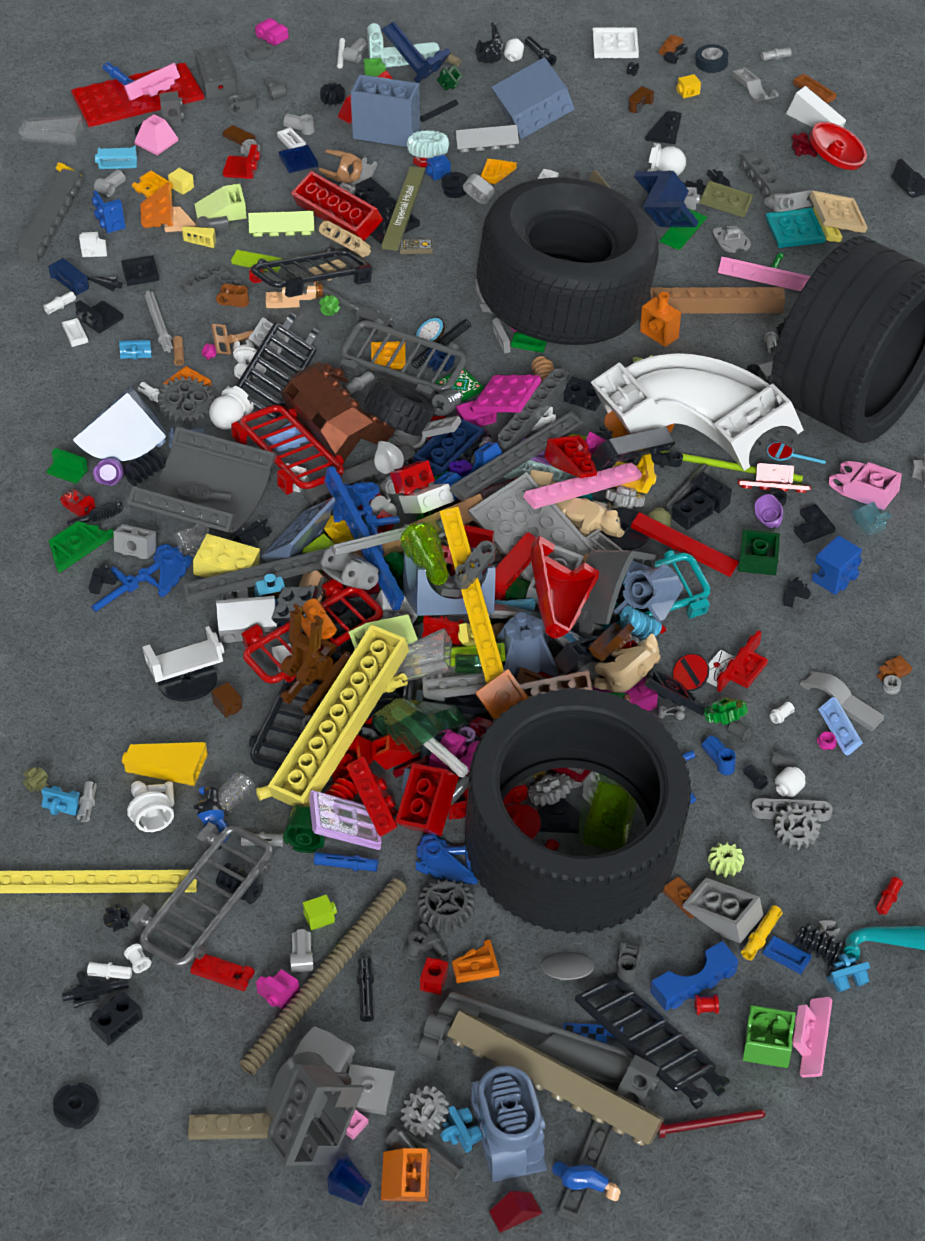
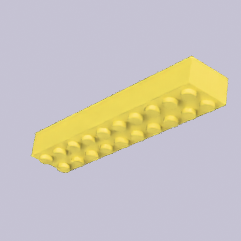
M374 625L369 627L268 785L273 798L293 807L296 805L310 807L309 796L311 790L321 793L408 654L409 648L405 638Z

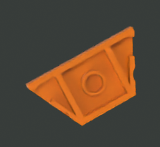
M169 183L162 186L140 203L141 224L144 228L161 227V224L173 226L172 192Z

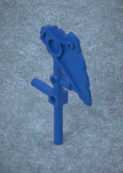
M348 482L344 484L347 487L349 496L354 500L355 507L357 508L362 504L363 510L358 511L361 513V517L364 516L365 524L368 526L371 535L378 534V526L399 523V516L377 519L376 515H373L369 502L375 498V495L379 494L380 488L377 484L373 482H361L349 486ZM335 503L333 506L334 523L344 520ZM378 545V549L382 552V555H384L382 545Z
M163 544L156 548L155 556L153 557L154 564L148 568L140 569L139 574L135 577L132 575L127 577L116 567H111V573L123 585L92 605V610L97 612L126 591L131 593L139 587L138 583L141 581H147L151 585L158 588V595L164 597L171 591L172 586L175 587L179 583L180 577L183 578L186 574V568L190 567L192 558L189 555L183 557L182 551H179L178 548H172L168 544ZM158 569H160L159 584L150 576Z
M426 834L421 837L420 845L417 846V857L420 858L421 863L416 861L417 871L426 875L429 873L434 878L442 880L447 878L450 882L455 879L457 883L460 881L464 884H478V880L472 872L471 861L468 860L465 845L449 847L444 839L440 840L434 834ZM464 854L467 868L452 855Z

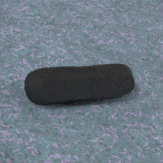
M366 602L353 606L365 619L375 615V611ZM350 609L337 616L349 629H351L352 625L361 622ZM333 619L332 622L336 626L337 632L346 631L335 619Z

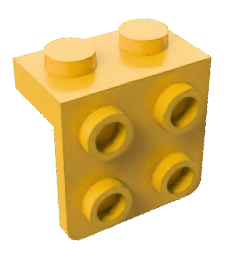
M651 454L642 456L638 465H635L642 473L641 478L620 486L634 488L637 490L636 492L648 493L651 486L656 482ZM617 462L613 467L620 466V465L627 464V463Z

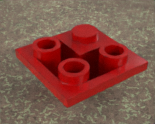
M405 728L372 742V758L384 770L420 756L419 740Z

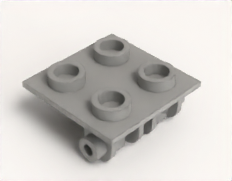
M262 317L248 339L260 346L273 324ZM277 330L275 336L287 343L290 338ZM272 341L268 345L279 354L283 350ZM264 352V358L266 360H270L273 358Z

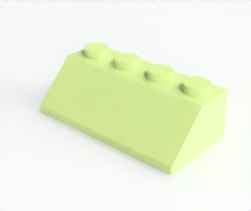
M313 211L248 213L249 233L253 234V237H263V234L276 237L280 233H285V236H295V233L307 236L311 235V232H315Z

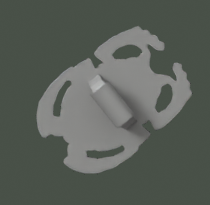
M727 226L726 231L721 230L722 227L713 229L714 238L724 251L735 253L739 249L744 251L750 249V240L737 226Z

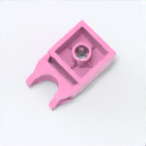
M845 461L840 464V472L842 474H834L829 477V485L841 495L884 510L900 491L902 473L870 462L863 464L861 462ZM844 466H849L852 472H847ZM833 479H837L843 484L838 486L834 483Z

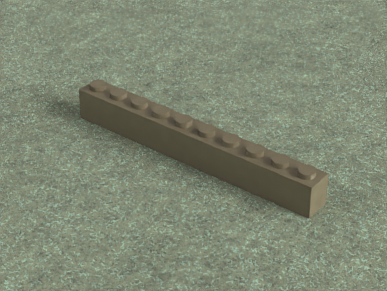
M465 1010L458 1011L447 1036L453 1038L452 1043L463 1048L464 1046L471 1048V1053L480 1058L488 1057L492 1060L491 1064L496 1067L512 1066L522 1070L529 1076L534 1088L541 1091L546 1089L552 1092L550 1096L561 1102L565 1099L572 1103L571 1107L581 1113L584 1110L592 1114L591 1118L601 1124L604 1121L612 1125L611 1129L621 1135H624V1133L633 1137L632 1141L641 1146L653 1143L664 1120L662 1116Z

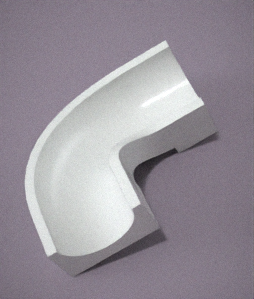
M664 354L640 360L626 368L619 362L591 381L605 410L608 413L613 411L629 435L666 427L674 423L684 424L702 432L715 441L744 471L750 467L749 454L753 444L764 432L777 426H789L797 434L803 431L792 402L774 384L769 385L756 375L738 366L706 356Z

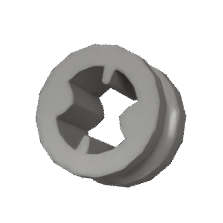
M894 675L886 676L882 686L883 690L888 694H897L900 691L901 680Z

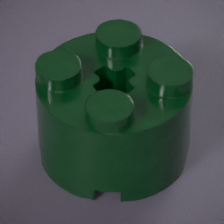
M296 805L292 808L283 834L284 842L287 845L288 843L292 845L293 850L297 852H316L318 848L324 846L326 836L315 834L312 830L310 807ZM320 816L321 823L329 825L328 818Z

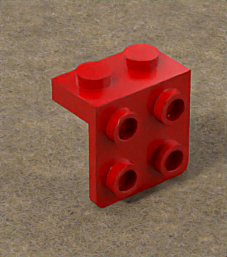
M251 144L247 157L228 156L222 172L223 177L253 179L261 156L258 146Z

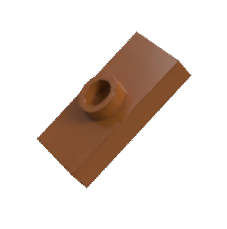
M677 877L665 885L662 892L692 919L695 916L685 910L683 904L694 891L681 878Z

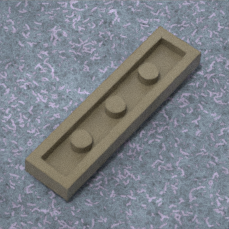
M268 1113L189 1115L188 1138L189 1140L268 1138V1129L272 1119Z

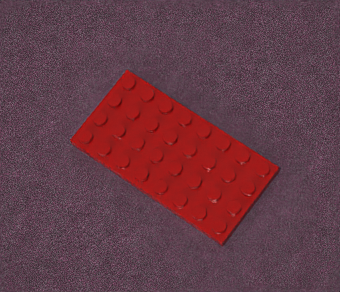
M186 63L176 64L180 77L174 80L175 83L170 85L171 88L164 91L160 90L157 95L151 97L150 95H142L130 101L124 85L116 79L71 90V94L88 127L161 110L159 93L178 92V98L182 97V105L204 99V94ZM159 69L149 70L148 72L136 73L134 75L127 77H129L133 81H136Z

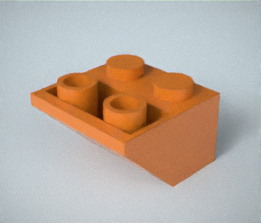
M402 1148L383 1152L382 1201L428 1202L430 1152L428 1149Z

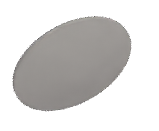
M561 953L546 958L542 962L541 968L550 977L560 980H576L589 975L594 969V963L588 957L580 954Z

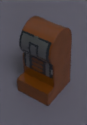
M641 86L629 97L628 110L631 113H639L644 105H651L654 101V91Z

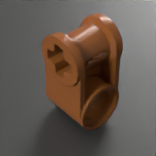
M223 284L220 287V293L216 296V301L220 305L246 307L250 303L248 289L243 285Z

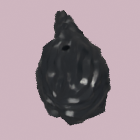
M491 22L492 39L487 42L479 40L477 43L475 54L477 55L478 62L495 63L502 57L504 44L494 22Z

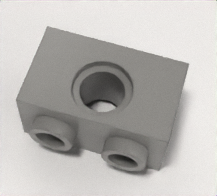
M122 524L114 531V551L123 555L148 559L156 552V531Z

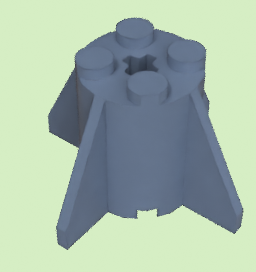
M632 560L626 573L627 577L623 583L625 584V590H623L625 600L613 612L620 614L626 606L639 609L649 608L657 622L664 621L683 590V585L678 575L667 564L651 568Z
M518 612L515 617L506 622L496 638V643H504L506 661L504 671L509 669L515 677L518 675L520 667L534 673L541 671L553 677L559 676V669L547 646L549 635L544 631L543 621L537 617L527 615L525 612Z

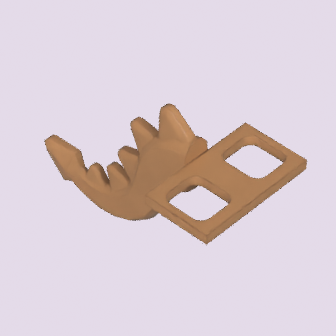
M211 324L217 354L230 355V344H234L235 341L241 343L247 340L254 331L227 335L226 325ZM216 327L223 329L224 336L217 334ZM219 343L226 345L227 352L220 350Z

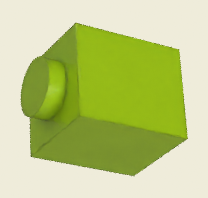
M327 895L302 902L303 913L310 930L335 923L334 914H337L336 906L333 901H329Z

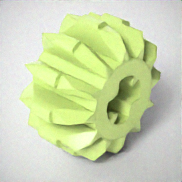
M727 842L724 845L718 843L716 847H712L710 850L708 864H710L711 871L716 870L717 876L722 873L725 878L728 874L734 877L736 872L740 873L742 870L744 856L741 849H736L735 844L729 846Z

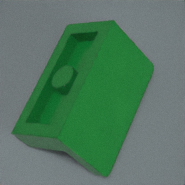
M58 448L51 452L54 463L48 468L47 474L77 484L87 473L86 458Z

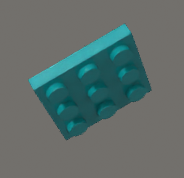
M812 208L765 214L766 222L778 248L825 243L826 237Z

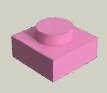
M355 1110L346 1131V1135L353 1140L368 1125V1119L357 1110Z

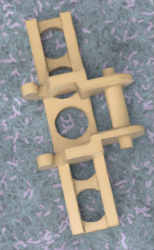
M339 259L331 261L340 269L346 267V264ZM327 263L319 265L327 272L328 270L329 272L337 271ZM316 267L309 268V271L314 275L323 274Z

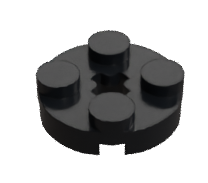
M78 1083V1085L73 1086L68 1084L62 1087L53 1098V1111L56 1120L61 1125L69 1128H83L96 1117L100 1108L96 1091L85 1083ZM81 1102L79 1108L72 1109V1103L77 1104Z

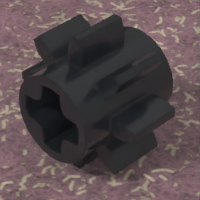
M120 903L105 908L107 913L104 914L103 920L108 928H113L115 932L128 927L127 921L130 919V913L126 907H121Z

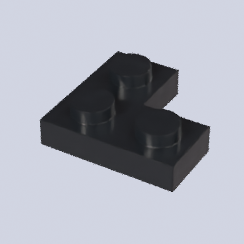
M817 504L800 510V515L807 523L795 527L794 533L803 544L835 532L836 527Z

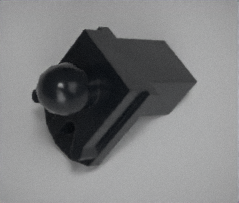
M102 564L100 568H94L88 587L90 593L100 594L103 583L116 584L117 579L111 573L112 570H109L107 564Z
M800 577L794 578L793 581L789 580L783 606L793 608L796 597L804 599L810 597L811 592L807 588L808 584H803Z

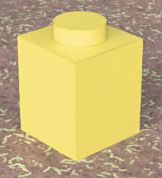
M178 168L168 175L175 191L185 194L194 188L193 175L185 170Z

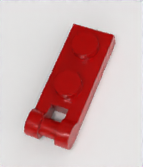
M205 954L201 959L196 958L190 968L191 974L241 991H246L249 985L248 980L252 979L255 974V970L249 966L243 967Z

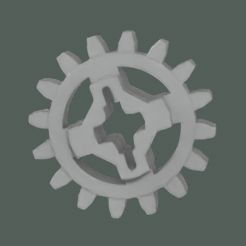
M618 485L617 489L608 488L606 490V499L614 501L613 505L632 509L633 506H644L645 496L636 493L637 490L634 488Z
M559 773L554 776L549 774L542 777L540 781H535V785L530 786L528 795L531 803H534L536 806L539 804L544 806L546 803L551 805L559 802L560 798H566L565 794L571 793L570 789L573 787L569 776L565 774L559 775Z
M795 805L794 809L787 806L786 812L781 810L779 816L776 817L775 822L777 824L774 827V830L778 831L776 837L783 838L782 844L788 842V848L790 849L793 845H796L797 850L800 849L801 845L807 849L809 843L814 844L815 838L819 836L821 824H817L819 818L812 817L813 810L806 812V806L802 810L799 809L798 805Z
M425 1086L424 1091L417 1088L416 1095L410 1093V1101L405 1100L404 1103L407 1106L401 1109V1112L404 1114L401 1117V1121L405 1123L404 1127L415 1136L419 1134L422 1137L425 1136L426 1132L432 1135L433 1128L439 1130L440 1121H446L443 1115L449 1113V1110L445 1108L449 1104L445 1100L446 1096L435 1087L429 1088Z

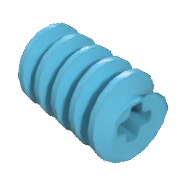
M631 606L624 607L620 614V627L622 630L630 623L635 628L631 633L644 640L650 634L657 636L661 631V622H657L653 617Z

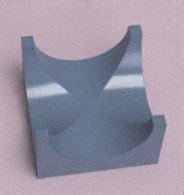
M404 550L403 593L416 615L467 614L461 591L459 597L440 596L426 576V569L417 568L413 558V551ZM487 566L484 576L481 573L478 577L488 613H494L495 566ZM453 575L451 578L455 582V575Z

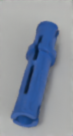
M106 62L108 66L103 64V70L111 78L118 80L124 86L134 82L123 74L118 67H114L109 62Z
M316 851L314 856V865L353 869L355 872H358V870L377 872L378 859L363 858L356 854L355 856H346Z

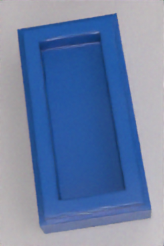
M774 935L763 950V955L799 974L803 973L812 959V955Z

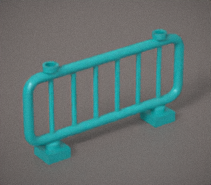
M673 550L666 552L663 555L664 559L655 561V568L665 564H672L689 595L687 598L675 601L670 611L689 605L686 613L689 619L706 614L710 606L707 597L711 589L696 559L687 553L675 555ZM685 560L690 564L703 588L701 593L692 594L675 562ZM650 610L643 612L650 617H654ZM620 620L616 621L615 623L620 626ZM613 623L603 624L604 626H601V627H602V628L604 629V631H605V630H606L608 627H610Z

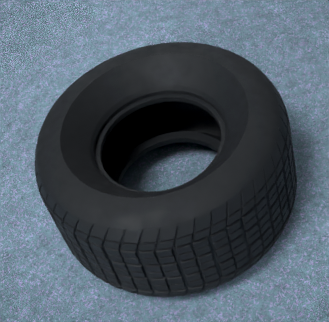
M550 177L527 181L503 193L487 213L483 225L477 263L478 287L486 305L496 317L524 335L541 341L563 345H586L603 342L622 334L640 318L642 306L649 300L658 261L659 244L657 234L647 214L634 201L612 188L583 179ZM561 259H567V260H571V261H575V262L565 261V260H561Z

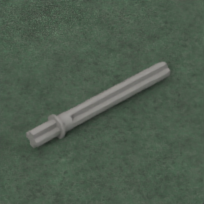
M147 291V294L144 296L159 336L158 342L162 345L164 352L168 351L170 353L172 352L171 349H173L171 335L168 334L154 292Z
M423 523L411 526L404 525L403 528L334 544L332 552L338 556L402 539L409 540L413 536L425 534L426 527L423 526Z

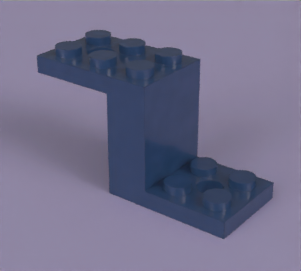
M636 171L635 179L648 193L643 209L658 227H697L698 220L686 207V204L683 203L689 190L674 171Z

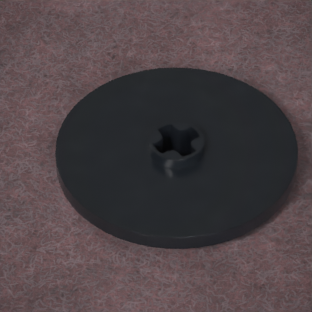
M628 508L610 509L618 512L621 529L625 533L620 538L600 531L622 550H634L648 542L650 537L630 528L639 512Z
M210 665L159 681L158 685L161 693L171 700L181 702L193 701L206 696L214 689L217 683V673L215 668Z

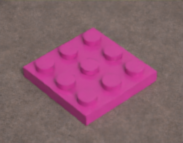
M494 375L472 405L473 411L520 413L540 384V376Z

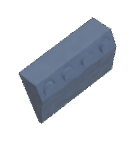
M332 497L304 510L262 554L261 557L265 562L269 563L302 555V550L313 542L312 539L323 533V527L330 518L336 499Z

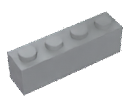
M517 125L465 129L454 132L456 151H460V153H468L471 149H475V152L485 151L484 148L499 150L500 147L506 146V149H513L515 145L519 144Z

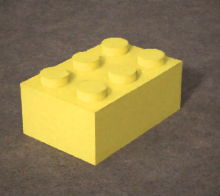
M206 534L193 559V575L209 578L257 566L260 561V549Z

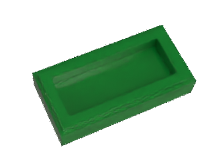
M515 332L511 347L544 353L548 342Z

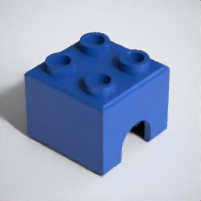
M838 535L816 555L815 563L820 565L821 568L817 574L813 573L812 581L835 595L840 590L844 591L851 580H856L859 576L860 571L858 567L862 562V549Z

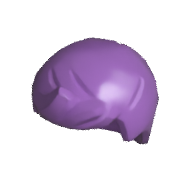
M115 458L101 460L93 469L94 480L109 486L117 484L124 476L122 464Z
M765 494L756 500L754 513L757 520L769 528H778L783 518V507L773 495Z

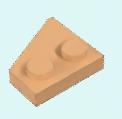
M172 207L173 226L165 224V232L182 231V227H196V224L181 207Z

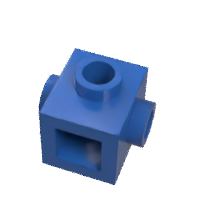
M444 154L427 159L426 173L428 176L430 175L433 181L441 179L443 175L451 172V163Z

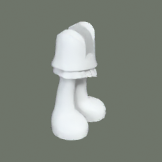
M249 339L245 340L246 345H240L239 341H235L233 345V355L238 361V364L234 367V374L239 379L247 368L246 362L250 363L257 351ZM257 363L255 368L264 374L266 368Z

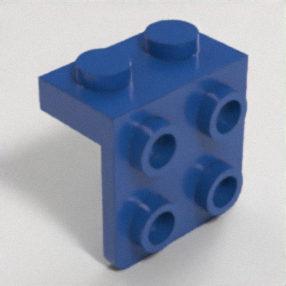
M93 191L92 203L96 208L94 215L96 220L99 219L101 228H104L107 233L124 229L125 221L120 199L104 203L98 192Z

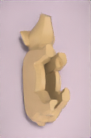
M572 498L555 503L584 537L597 529H600V531L607 535L619 538L625 533L621 529L620 518L616 510H608L601 504L591 502L586 498Z
M650 634L640 641L637 647L620 649L619 651L615 649L612 652V656L616 657L614 662H599L595 666V671L605 678L596 677L593 687L622 693L628 691L649 673L653 665L657 664L660 660L659 647L655 635Z

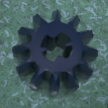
M432 348L427 351L426 359L429 356ZM436 350L427 364L428 368L433 367V372L438 370L447 353ZM451 355L442 371L447 373L449 368L453 367L455 356Z

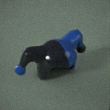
M200 786L199 793L201 795L206 794V797L193 807L198 810L197 816L202 820L204 826L210 822L216 826L220 833L229 825L224 820V810L219 803L218 790L216 787L206 788L205 786Z

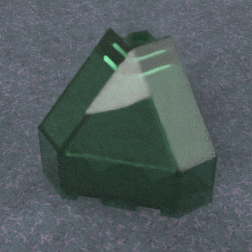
M402 698L395 699L376 712L372 718L373 724L383 737L389 734L398 746L404 743L412 755L419 752L421 746L436 735L448 730L458 733L461 726L468 722L456 706Z

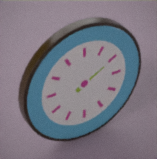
M438 317L428 319L418 328L415 336L436 342L444 333L445 323Z

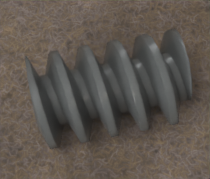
M449 389L435 395L431 401L435 414L444 416L455 411L456 406L461 405L460 392L455 389Z

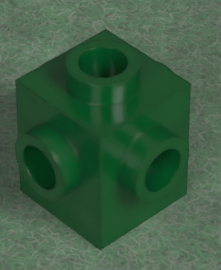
M452 65L448 69L446 67L443 68L436 80L445 91L450 88L453 90L459 85L458 82L462 79L463 75L455 65Z

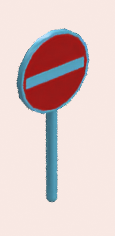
M774 442L767 447L768 456L777 461L796 457L822 464L826 463L825 460L793 453V448L781 442Z

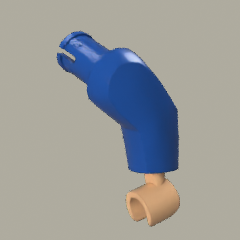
M558 1161L553 1165V1173L562 1179V1184L565 1187L573 1190L591 1188L599 1192L607 1189L605 1197L614 1201L618 1200L620 1195L618 1186L614 1183H608L609 1178L591 1165L569 1167L562 1161Z

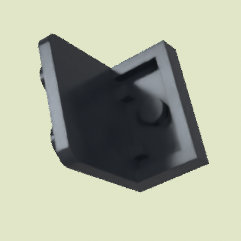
M81 300L75 303L77 318L99 334L124 318L123 313L105 301H100L92 307Z

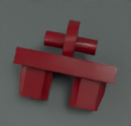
M801 132L799 135L795 133L792 135V147L796 150V156L800 157L802 154H808L814 158L817 156V151L813 148L810 140H808L806 133Z

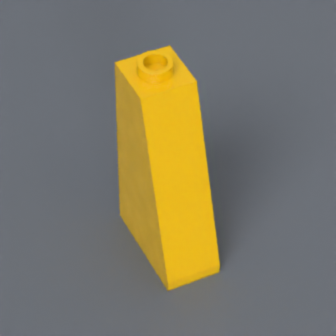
M206 743L130 744L127 752H124L122 756V763L124 764L125 772L195 786L208 753Z

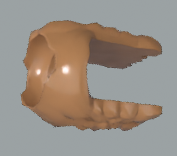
M325 150V153L340 158L341 161L337 173L319 168L322 174L346 184L353 183L360 178L361 170L363 169L361 158L340 150ZM353 164V171L349 175L348 166Z

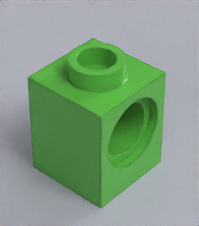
M381 58L364 59L365 75L377 77L386 71L385 63H382Z

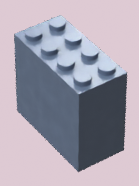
M545 57L491 87L501 111L511 125H517L518 135L521 139L575 110L567 87Z
M359 74L351 91L353 139L407 147L409 136H412L416 131L420 132L419 83Z

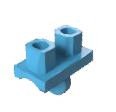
M150 340L119 341L121 359L133 358V360H137V358L152 357Z
M53 786L51 789L46 787L42 789V807L50 809L52 815H57L59 812L77 815L80 798L79 792L73 790L70 793L62 792V789L57 786Z
M845 953L840 954L839 962L833 963L835 969L841 968V970L832 972L830 976L826 977L828 983L833 982L837 992L851 988L847 979L853 976L856 987L869 983L867 970L870 969L869 963L865 962L851 966L856 963L855 958L848 959Z
M455 1106L449 1107V1123L445 1122L442 1125L444 1131L440 1136L444 1142L451 1141L452 1145H456L460 1141L465 1153L472 1150L473 1144L482 1139V1133L477 1125L466 1129L465 1124L472 1122V1115L468 1107L456 1110Z

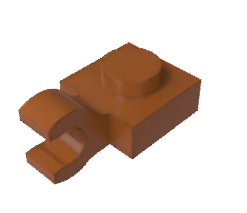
M899 655L886 661L879 668L881 673L877 677L881 681H884V678L889 675L901 678L912 671V666Z

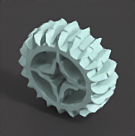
M421 130L409 136L407 147L409 153L413 156L429 159L445 155L449 142L444 133L433 130Z

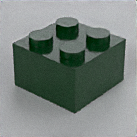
M743 529L738 572L776 576L780 533Z

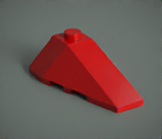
M580 435L547 439L545 459L552 467L579 478L597 476L594 462L591 460V453L588 451L589 446Z

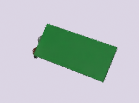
M689 209L699 222L697 227H670L659 242L677 250L682 249L708 217Z

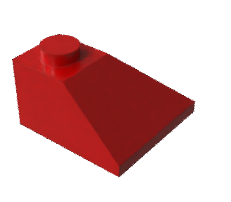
M356 735L332 774L333 782L338 778L350 780L351 776L347 765L360 757H365L368 765L374 761L372 758L371 741Z

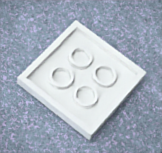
M593 28L594 58H638L637 28Z

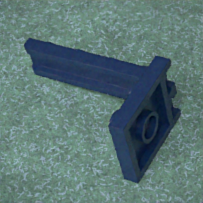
M395 22L381 29L417 73L414 78L416 83H420L422 79L429 77L431 73L437 72L451 53L446 48L443 51H437L433 57L429 56L425 60Z

